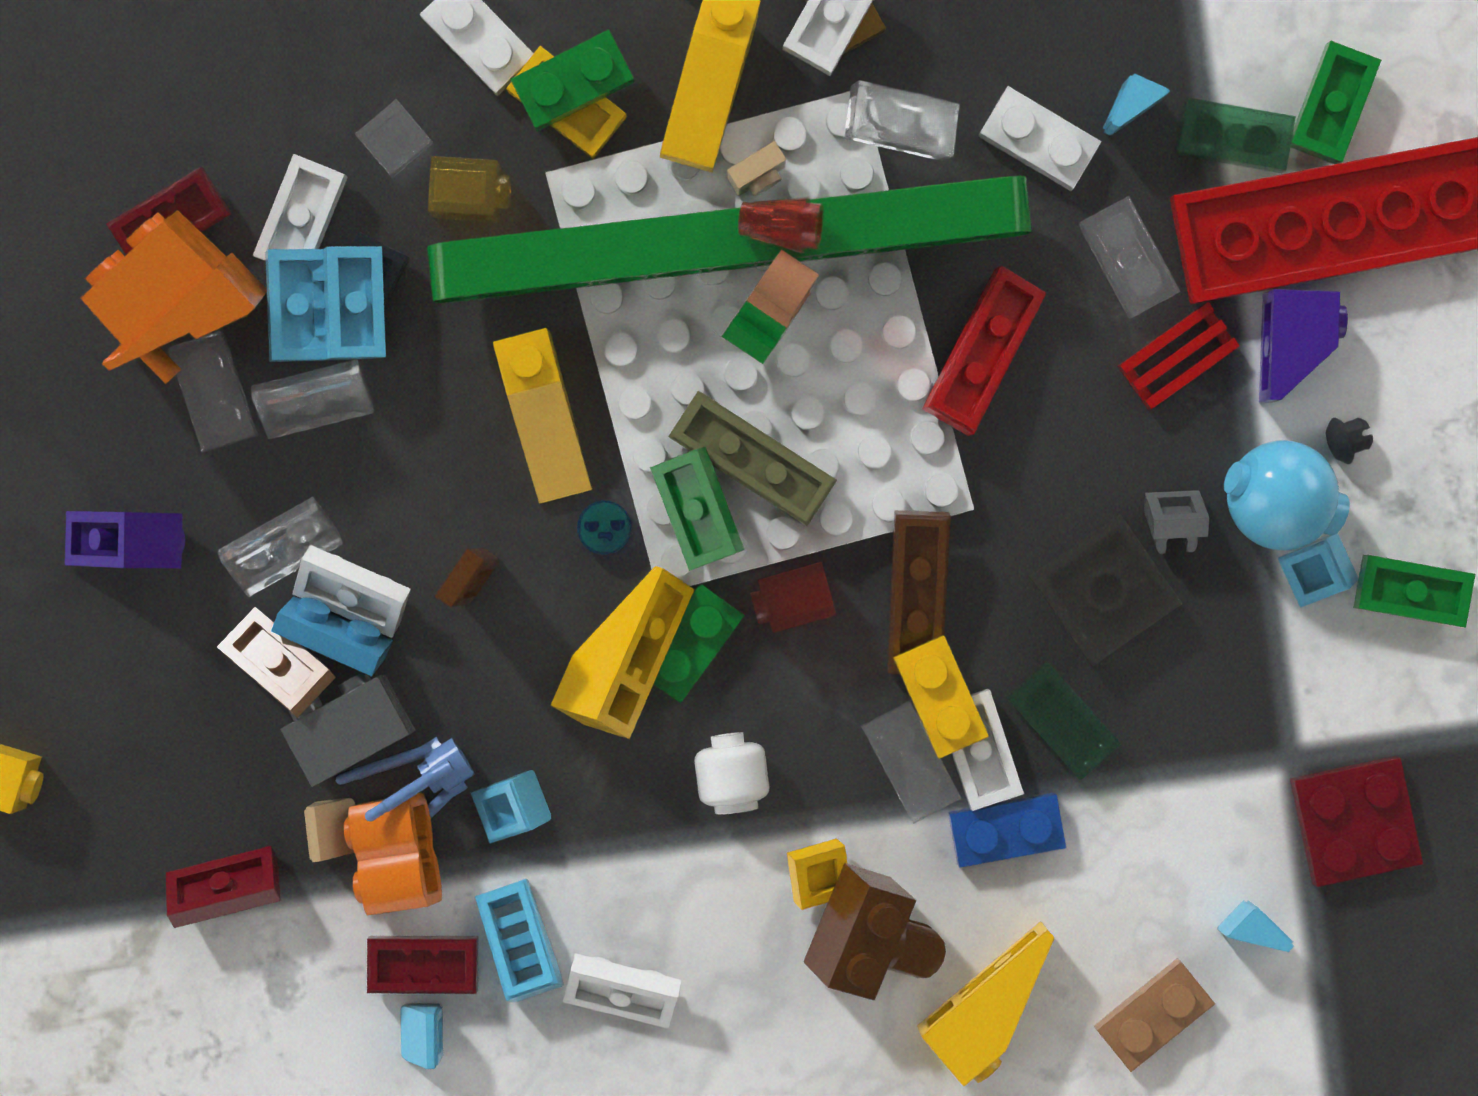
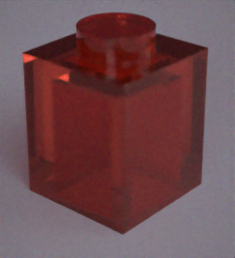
M820 561L759 578L757 580L760 590L750 593L758 623L770 622L773 633L837 615L824 568Z

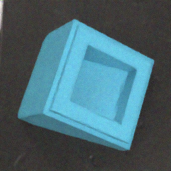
M1135 73L1133 76L1130 75L1122 84L1103 127L1105 129L1104 133L1110 136L1163 100L1170 93V90Z
M1338 533L1333 536L1326 535L1278 558L1300 608L1348 590L1358 581L1356 571Z
M533 770L520 773L471 792L489 843L533 830L551 820V813Z
M1243 900L1217 928L1228 938L1286 952H1289L1294 947L1293 941L1250 901L1246 902Z
M440 1003L405 1004L400 1010L402 1057L406 1061L425 1069H435L443 1057V1008L440 1007Z

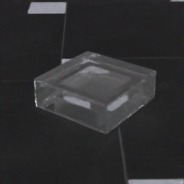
M397 99L355 133L392 178L433 144V141Z

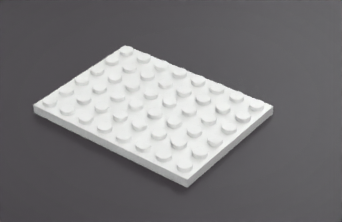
M862 88L727 124L712 173L659 158L663 141L545 173L560 228L889 190ZM775 141L786 158L785 168L778 172L782 180L755 197L750 190L738 196L727 179V169ZM905 250L801 262L818 273L819 277L809 291L811 294L764 364L721 336L738 314L769 266L576 288L651 569L655 566L664 568L687 585L692 586L893 532L895 510L949 512L951 516L974 510L952 426L922 409L939 375ZM699 390L837 481L809 525L805 526L714 467L745 550L689 571L650 467L690 452L668 436Z

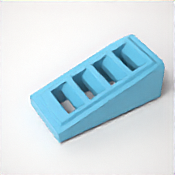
M524 879L475 896L506 1001L519 1002L564 986L559 966L529 881ZM521 900L523 910L496 919L493 909ZM524 922L528 923L530 931L507 939L503 938L501 930ZM534 943L535 953L511 961L509 951ZM537 965L541 966L543 974L520 982L518 981L516 972Z

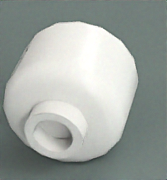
M743 732L711 736L712 747L699 751L694 760L700 800L706 805L714 806L715 814H733L758 809V800L764 798L769 792L764 748L757 743L744 742Z

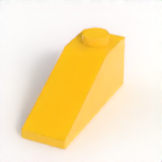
M761 0L702 1L659 158L713 172L756 29Z
M547 328L494 341L493 345L505 391L539 504L591 491L592 486L550 331Z
M655 566L572 655L551 706L583 725L630 739L694 589L664 568Z
M1041 921L917 1025L921 1037L963 1086L973 1079L977 1083L982 1082L992 1075L1002 1063L999 1057L1008 1048L1054 941L1053 935Z

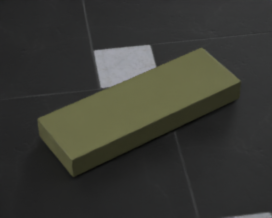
M699 390L668 436L689 451L706 446L712 465L805 526L809 525L837 481Z

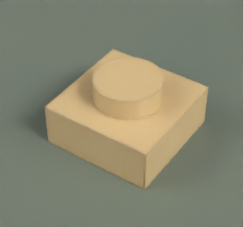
M773 141L727 169V179L738 196L750 190L755 197L782 180L778 172L785 168L786 158L777 143Z

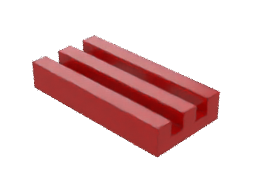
M1209 302L1203 304L1117 366L1148 410L1153 409L1240 346L1234 337L1231 338L1226 331L1227 327L1224 322L1216 317L1213 312L1215 310ZM1203 319L1208 329L1139 377L1134 370L1136 366ZM1213 338L1218 340L1220 343L1219 347L1151 394L1146 387Z

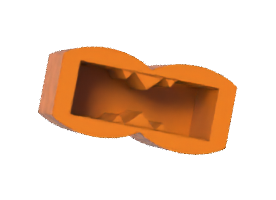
M424 793L414 795L371 822L365 819L366 812L385 799L363 802L348 808V817L344 821V837L347 846L354 850L358 861L357 871L353 876V891L356 900L363 904L367 916L429 907L442 901L441 876L437 857L433 849L432 823Z

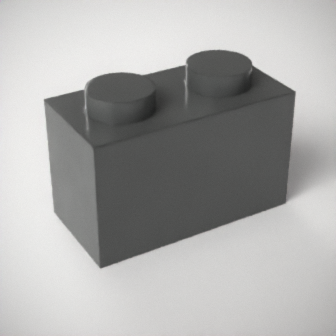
M362 672L337 686L342 696L323 706L321 700L317 697L298 718L289 712L294 722L280 730L311 787L416 731L385 673L371 680L369 675Z

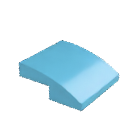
M382 246L268 249L265 252L269 362L352 360L386 357Z

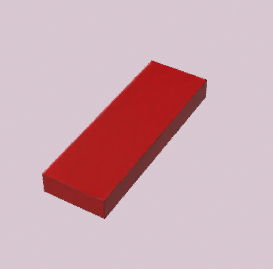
M1002 265L995 268L922 409L967 436L973 435L1047 293Z

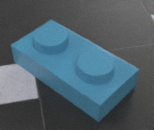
M295 596L278 612L271 632L369 676H372L386 659L393 641L380 635V630L368 622L361 620L349 621L331 613L330 608L326 604L316 599H299Z

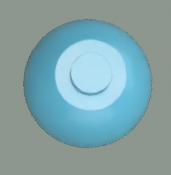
M1288 440L1272 441L1252 449L1239 462L1232 464L1224 481L1227 504L1235 525L1249 540L1265 548L1293 550L1314 542L1323 533L1333 536L1342 529L1349 514V498L1346 494L1339 492L1337 477L1329 462L1318 451L1299 442Z

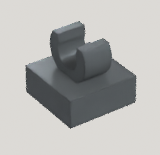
M1199 490L1145 493L1144 513L1159 554L1166 553V542L1170 538H1183L1187 552H1194L1198 544L1197 537H1208L1209 515Z

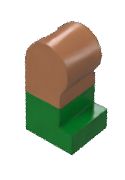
M781 250L721 337L764 364L811 294L809 291L818 279L819 274Z

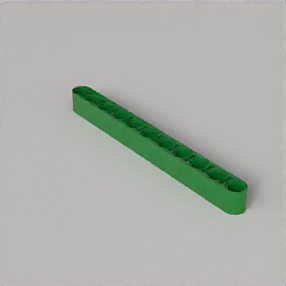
M1008 176L448 241L428 245L427 255L433 302L451 303L770 266L781 250L799 262L1011 238L1032 233L1026 177Z

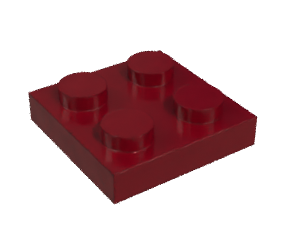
M1392 756L1290 778L1309 872L1314 886H1325L1423 864L1400 757Z

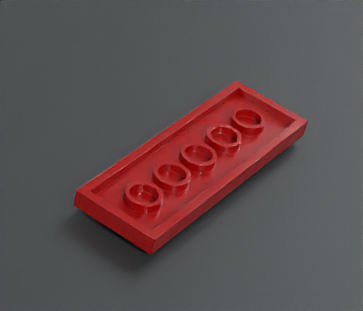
M1478 137L1173 195L1170 197V203L1190 305L1478 250Z

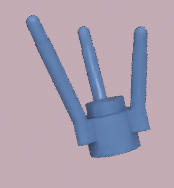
M435 737L420 747L337 775L336 782L343 785L425 758L424 762L417 765L422 774L420 778L366 812L365 819L371 822L427 787H430L433 793L443 788L428 804L430 817L432 818L449 800L468 788L464 781L475 775L453 738L441 744L438 738Z

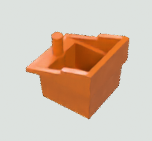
M177 210L166 219L159 212L152 218L150 217L127 238V243L133 249L126 256L117 250L98 265L85 278L92 288L81 297V300L121 343L102 362L109 371L139 357L166 384L181 368L160 348L161 346L188 333L195 339H198L246 316L267 293V288L232 252L228 256L223 254Z

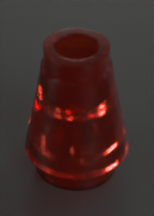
M809 197L754 201L753 203L742 202L738 222L740 236H749L752 239L799 253H804L805 248L818 249L823 228L822 204L810 203Z

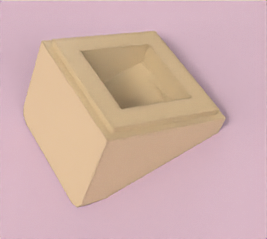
M343 798L317 801L304 810L310 860L312 859V862H320L354 853V850L347 846L344 837V821L348 817V808L355 805L353 799Z

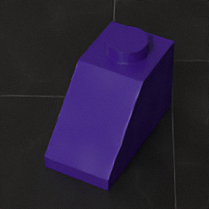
M1274 289L1263 294L1259 403H1271L1282 400L1338 348L1339 338L1345 337L1348 324L1347 308L1345 305H1340V292Z
M66 511L65 565L112 568H181L182 552L185 547V534L182 529L183 514Z

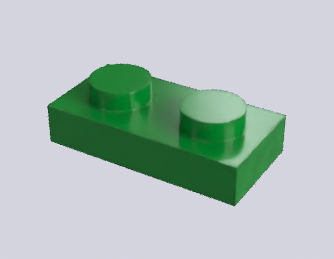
M609 29L510 79L537 132L635 83L634 77Z
M1329 41L1324 47L1287 146L1332 164L1342 163L1382 60L1334 41Z
M706 446L650 467L689 571L745 550Z
M1363 555L1353 608L1466 628L1476 574L1373 555Z
M700 583L692 594L654 685L681 704L745 615Z

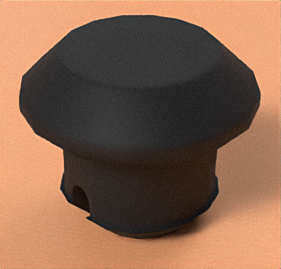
M1335 417L1332 418L1326 429V440L1332 455L1345 464H1351L1355 453L1366 449L1369 450L1373 444V435H1362L1364 430L1370 428L1369 424L1358 417L1345 423Z

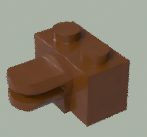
M844 863L803 962L828 988L875 1001L887 970L915 978H930L943 964L946 949L943 939L929 925L909 919L917 900L889 876Z

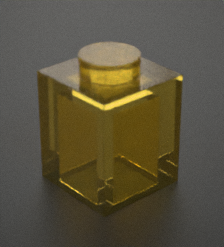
M431 156L428 212L433 218L499 222L500 208L509 209L511 177L509 175H502V167L498 160Z

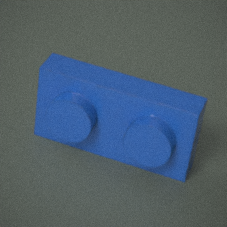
M1055 793L999 802L974 811L966 808L948 812L959 868L1066 848L1057 794Z

